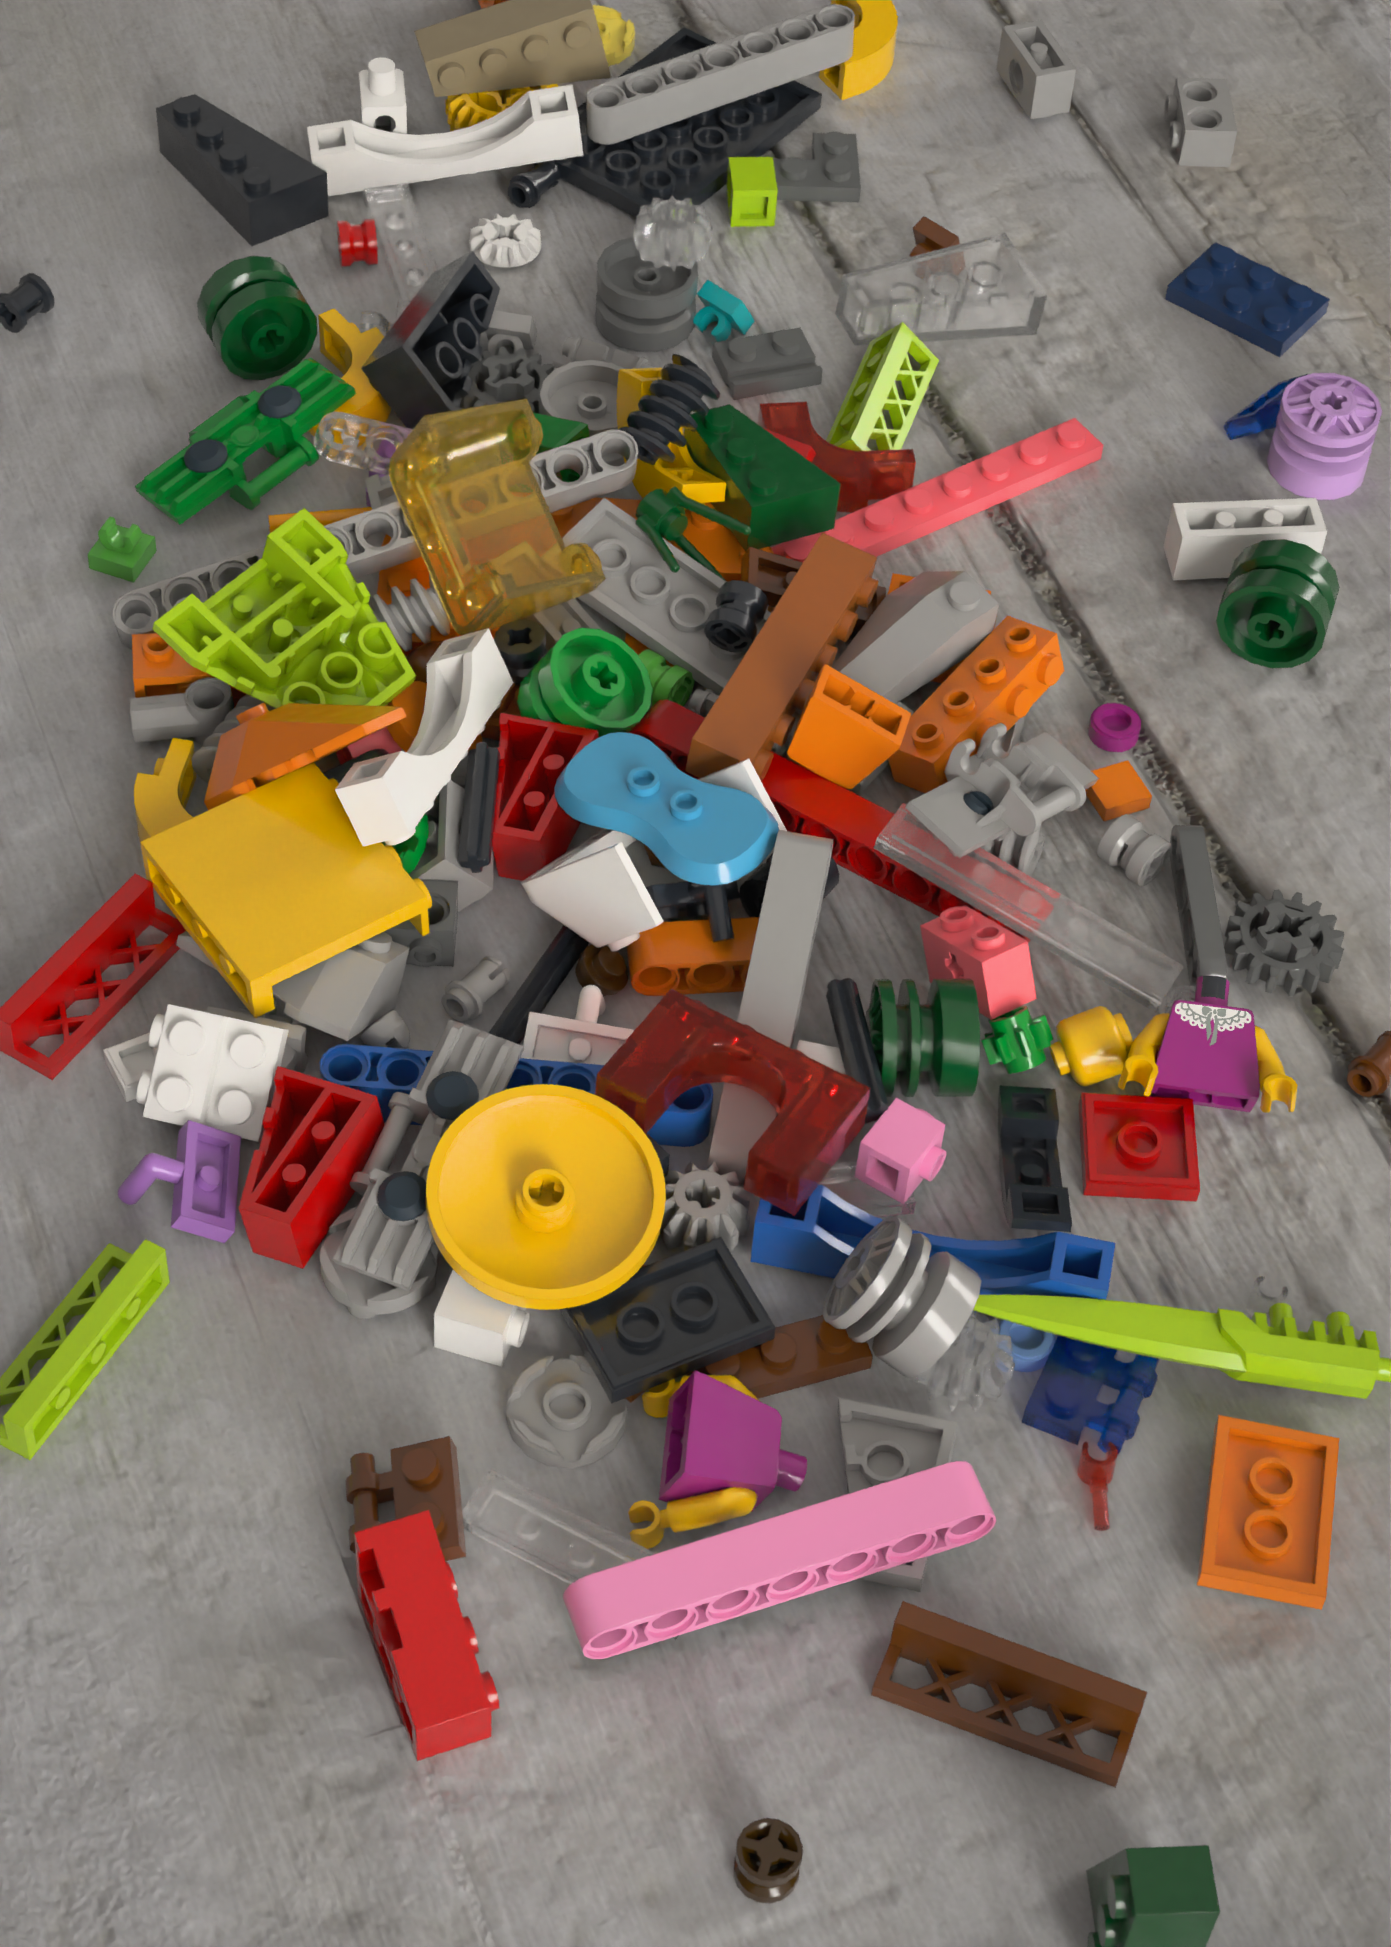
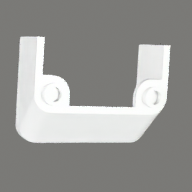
M750 759L698 779L705 783L737 789L752 795L773 814L778 823L779 830L787 831ZM603 828L523 880L521 884L531 903L598 948L608 944L611 952H614L640 938V932L656 927L664 922L646 887L688 881L677 877L666 868L652 866L641 841L625 833Z

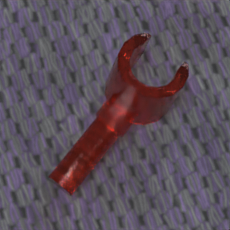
M1084 1442L1077 1470L1079 1478L1090 1486L1094 1528L1098 1531L1110 1528L1107 1492L1108 1484L1114 1476L1118 1450L1112 1442H1108L1105 1460L1092 1458L1088 1453V1442Z

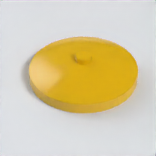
M536 1084L506 1089L492 1094L468 1108L455 1119L438 1142L430 1161L426 1181V1212L429 1227L438 1249L453 1270L474 1288L494 1299L523 1308L556 1310L584 1305L610 1294L625 1284L638 1272L652 1252L660 1233L665 1210L666 1190L663 1169L659 1157L644 1131L624 1111L609 1101L584 1090L560 1085Z

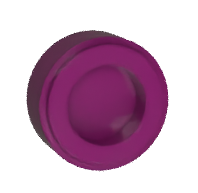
M1119 703L1103 704L1098 706L1091 714L1088 736L1097 747L1105 751L1124 752L1136 745L1141 729V719L1132 708Z

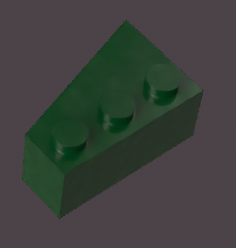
M730 404L711 408L706 416L697 413L690 414L698 424V428L696 431H689L684 428L688 452L698 467L726 482L725 501L711 502V504L717 511L737 519L751 528V532L748 535L731 530L745 551L749 547L762 549L834 529L841 483Z

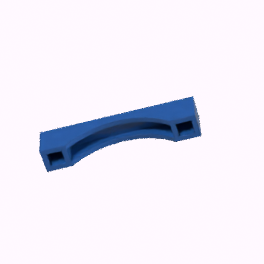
M766 1174L755 1218L750 1262L835 1278L846 1259L860 1241L883 1219L875 1217L846 1202L823 1185ZM912 1230V1234L922 1233L929 1239L931 1243L929 1258L937 1252L947 1251L977 1272L981 1279L979 1295H1043L1105 1300L1107 1298L1116 1244L1114 1242L1058 1231L1030 1238L995 1241L965 1240Z

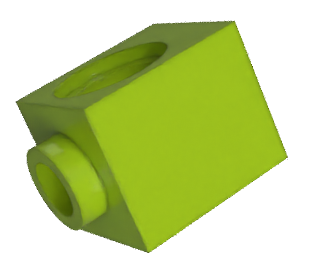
M729 157L726 197L730 226H775L778 189L773 157Z

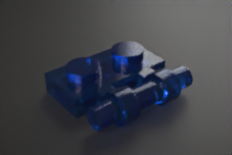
M1058 1335L1026 1405L1021 1423L1076 1445L1079 1444L1085 1428L1088 1427L1102 1433L1098 1440L1099 1449L1110 1455H1118L1125 1440L1132 1439L1140 1423V1417L1137 1412L1143 1398L1150 1397L1158 1380L1155 1370L1160 1359L1136 1354L1133 1361L1124 1363L1116 1360L1119 1350ZM1104 1385L1120 1391L1115 1403L1107 1405L1097 1401Z

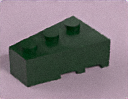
M1209 1845L1125 1848L1086 1870L1095 1932H1089L1088 1947H1206L1220 1914Z

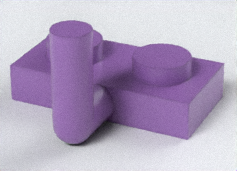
M188 1120L178 1132L176 1160L156 1153L145 1155L118 1188V1197L122 1202L133 1205L139 1201L156 1179L173 1183L171 1228L225 1243L235 1232L241 1136Z

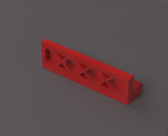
M135 873L0 1007L1 1052L53 1080L180 949L176 946L178 936L184 933L186 929L178 919L155 907L153 882ZM149 925L168 934L159 944L137 946L136 939ZM133 962L134 971L126 979L102 982L101 974L109 966ZM99 998L100 1006L91 1015L67 1018L66 1010L75 1001ZM63 1034L64 1043L50 1057L30 1047L39 1037Z

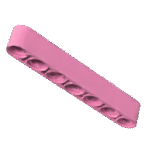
M955 1461L589 1574L570 1584L564 1591L563 1599L585 1657L603 1659L971 1543L986 1535L995 1526L996 1517L972 1465L966 1461Z

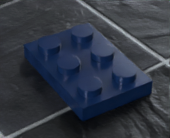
M1216 242L1168 284L1165 300L1278 357H1281L1326 314L1330 300L1313 291L1308 286L1301 285L1275 272L1271 268L1263 266Z

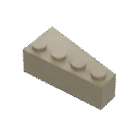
M509 0L414 31L435 97L611 78L595 12L590 0Z

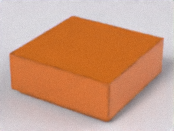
M1128 760L1091 771L1099 779L1095 785L1085 790L1086 796L1103 821L1150 808L1152 795Z

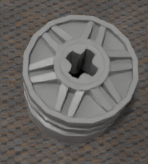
M893 1216L877 1224L846 1259L825 1298L822 1314L824 1320L836 1329H846L848 1337L855 1342H866L874 1337L872 1349L875 1356L903 1376L915 1378L937 1362L959 1336L971 1316L979 1297L981 1279L977 1272L947 1251L937 1252L929 1258L931 1251L929 1239L922 1233L912 1234L908 1223L898 1216Z

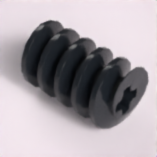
M678 354L672 355L673 364L664 365L660 373L662 380L658 379L651 383L649 388L651 395L641 397L638 403L640 411H633L629 414L627 418L629 427L618 429L627 432L634 438L638 446V459L651 465H656L658 458L669 463L674 462L676 456L669 449L668 444L672 443L679 447H684L687 444V440L680 433V427L689 431H696L698 424L691 417L690 413L693 411L706 416L709 413V408L701 398L705 396L712 400H718L721 394L712 384V380L707 373L691 360Z

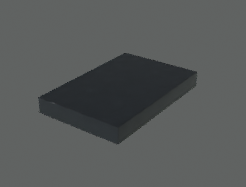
M722 1237L641 1267L625 1284L598 1300L572 1308L560 1309L562 1316L611 1404L773 1340L776 1328Z

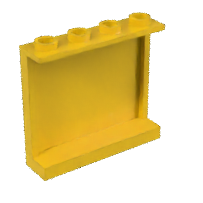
M314 762L140 842L146 879L153 882L155 891L254 1018L275 1009L273 985L402 922L409 920L422 937L430 933L428 909L432 907V900L425 884L419 878L412 879L403 868L401 859L393 846L383 845L382 842L362 846L335 791L339 783L334 778L328 780Z

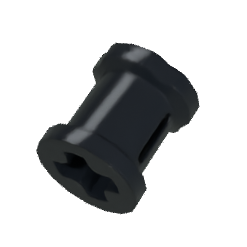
M28 273L20 278L19 286L8 294L0 293V322L5 329L12 333H19L27 325V320L38 312L46 313L54 307V295L48 284L40 276Z

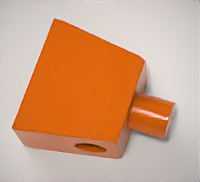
M824 664L798 720L787 754L792 760L798 762L799 766L845 789H853L899 749L911 713Z

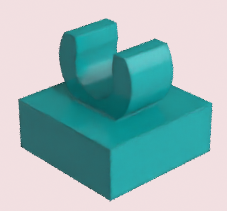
M707 279L698 291L697 295L705 307L696 313L693 323L703 333L710 323L718 321L717 326L711 332L717 342L728 339L731 334V327L745 335L755 322L742 300Z

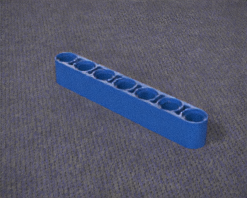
M353 1044L337 1045L328 1049L322 1055L319 1062L320 1079L377 1096L383 1121L386 1123L391 1112L388 1104L393 1093L401 1092L409 1095L412 1088L417 1087L434 1051ZM520 1058L506 1089L526 1085L550 1084L568 1086L592 1093L624 1111L659 1145L695 1146L702 1143L708 1137L711 1129L713 1088L706 1078L692 1072ZM412 1121L410 1125H421V1124H418V1123Z

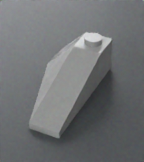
M965 571L923 572L883 599L832 668L896 704L968 657L993 631L1000 603Z

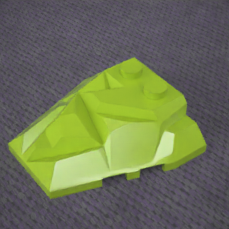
M305 508L267 536L260 560L204 603L192 593L153 624V630L189 665L274 708L288 703L385 706L410 686L416 677L387 623L379 622L368 603L371 595L363 582L357 584L346 564L348 554L342 543Z

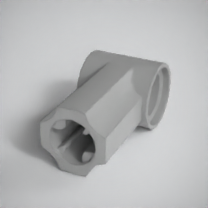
M204 678L192 683L185 693L130 698V715L135 743L193 737L198 744L203 745L206 738L213 735L217 725L225 720L228 712L234 709L230 686L217 678Z

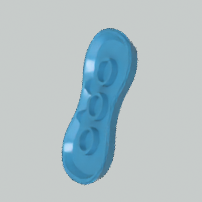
M609 733L586 745L563 769L554 787L555 798L559 806L573 819L591 826L619 831L634 837L648 846L671 873L683 880L700 885L716 886L728 884L749 874L771 853L779 831L778 823L773 814L755 797L737 789L705 783L683 773L654 743L645 737L632 733Z

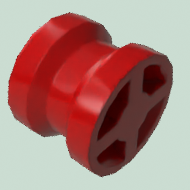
M364 219L361 224L351 225L347 220L337 221L338 251L341 267H350L354 262L364 261L367 265H378L377 235L374 219Z

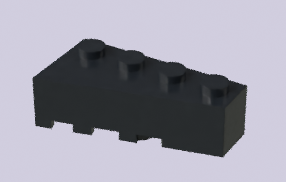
M196 94L178 98L174 102L156 108L160 153L251 246L329 216L327 172Z

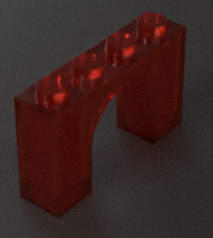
M670 989L597 1073L595 1095L609 1101L624 1111L647 1134L673 1101L683 1092L695 1086L725 1082L741 1085L759 1093L771 1103L778 1115L748 1152L744 1190L795 1216L864 1127L870 1087L856 1081L847 1074H842L807 1057L799 1050L789 1048L757 1032L749 1025L741 1024L707 1007L698 1000L691 999Z

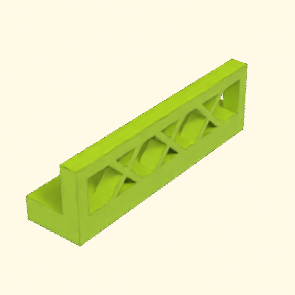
M903 322L869 343L818 457L830 471L855 458L878 483L890 477L939 362L938 358ZM907 352L921 365L919 371L912 370ZM895 380L901 381L906 400H900ZM882 410L889 411L894 429H887ZM869 439L876 440L881 459L866 446Z
M145 1239L134 1254H131L108 1243L0 1377V1407L14 1403L3 1416L4 1425L0 1423L1 1446L28 1460L32 1459L170 1283L165 1248ZM113 1266L121 1269L106 1289L101 1292L100 1283ZM94 1291L95 1296L89 1297ZM85 1314L67 1336L65 1326L73 1316ZM60 1335V1340L54 1341ZM50 1358L31 1381L29 1371L36 1362ZM24 1379L25 1385L18 1386Z

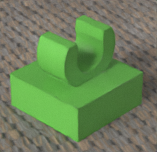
M109 516L98 532L99 539L87 554L89 569L134 583L157 551L155 536L142 533L140 527L136 524H132L130 528L116 525L115 518Z

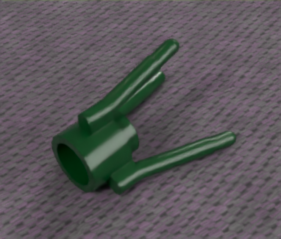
M672 487L668 493L663 489H655L648 493L636 509L637 520L635 524L647 534L670 570L676 573L679 571L680 566L663 540L664 538L668 541L673 540L689 557L726 581L716 568L682 534L688 525V518L685 516L684 508L743 535L750 534L751 528L737 519L687 497L677 487Z

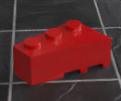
M500 713L499 747H497L500 752L492 847L498 876L523 881L565 854L581 822L573 819L559 806L555 798L554 787L559 775L574 756L586 745L599 738L598 730Z
M277 1066L274 1076L276 1086L271 1107H266L262 1120L264 1133L259 1150H254L239 1204V1211L253 1253L304 1269L330 1230V1226L338 1218L354 1194L355 1190L350 1187V1181L355 1172H362L385 1124L377 1096Z

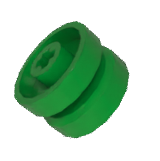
M578 628L563 634L548 653L520 683L517 702L522 717L598 730V736L601 737L609 733H629L649 710L653 690L648 670L637 653L624 641L601 629Z

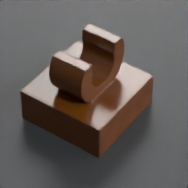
M925 216L912 228L916 246L911 251L910 258L917 262L913 268L915 274L928 280L940 268L953 276L964 264L959 236Z

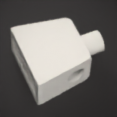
M384 57L375 58L369 62L368 70L359 72L360 123L376 129V125H391V133L407 134L403 71L395 69V63L391 59Z

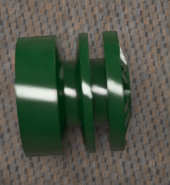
M875 979L865 1018L886 1097H891L894 1092L896 1072L899 1075L900 1088L904 1097H914L919 1084L920 1072H927L932 1093L936 1097L973 1096L976 1091L980 1061L979 1007L973 980L933 979L928 992L927 1003L920 1004L915 982L912 979H903L899 988L898 1003L896 1004L892 981L889 979Z

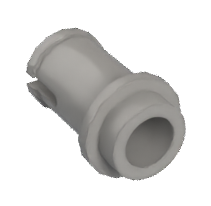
M485 956L463 979L453 980L445 987L442 1004L447 1013L458 1021L476 1019L482 1013L483 1004L510 982L508 969L505 968L495 977L489 978V975L502 962L496 957Z

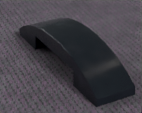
M999 1086L998 1145L1000 1182L1004 1213L1010 1228L1071 1232L1072 1218L1068 1188L1062 1186L1057 1146L1059 1113L1056 1089Z

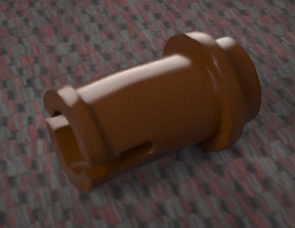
M1385 1031L1381 1034L1377 1042L1364 1056L1355 1057L1348 1065V1084L1361 1096L1371 1097L1379 1095L1390 1084L1391 1031Z

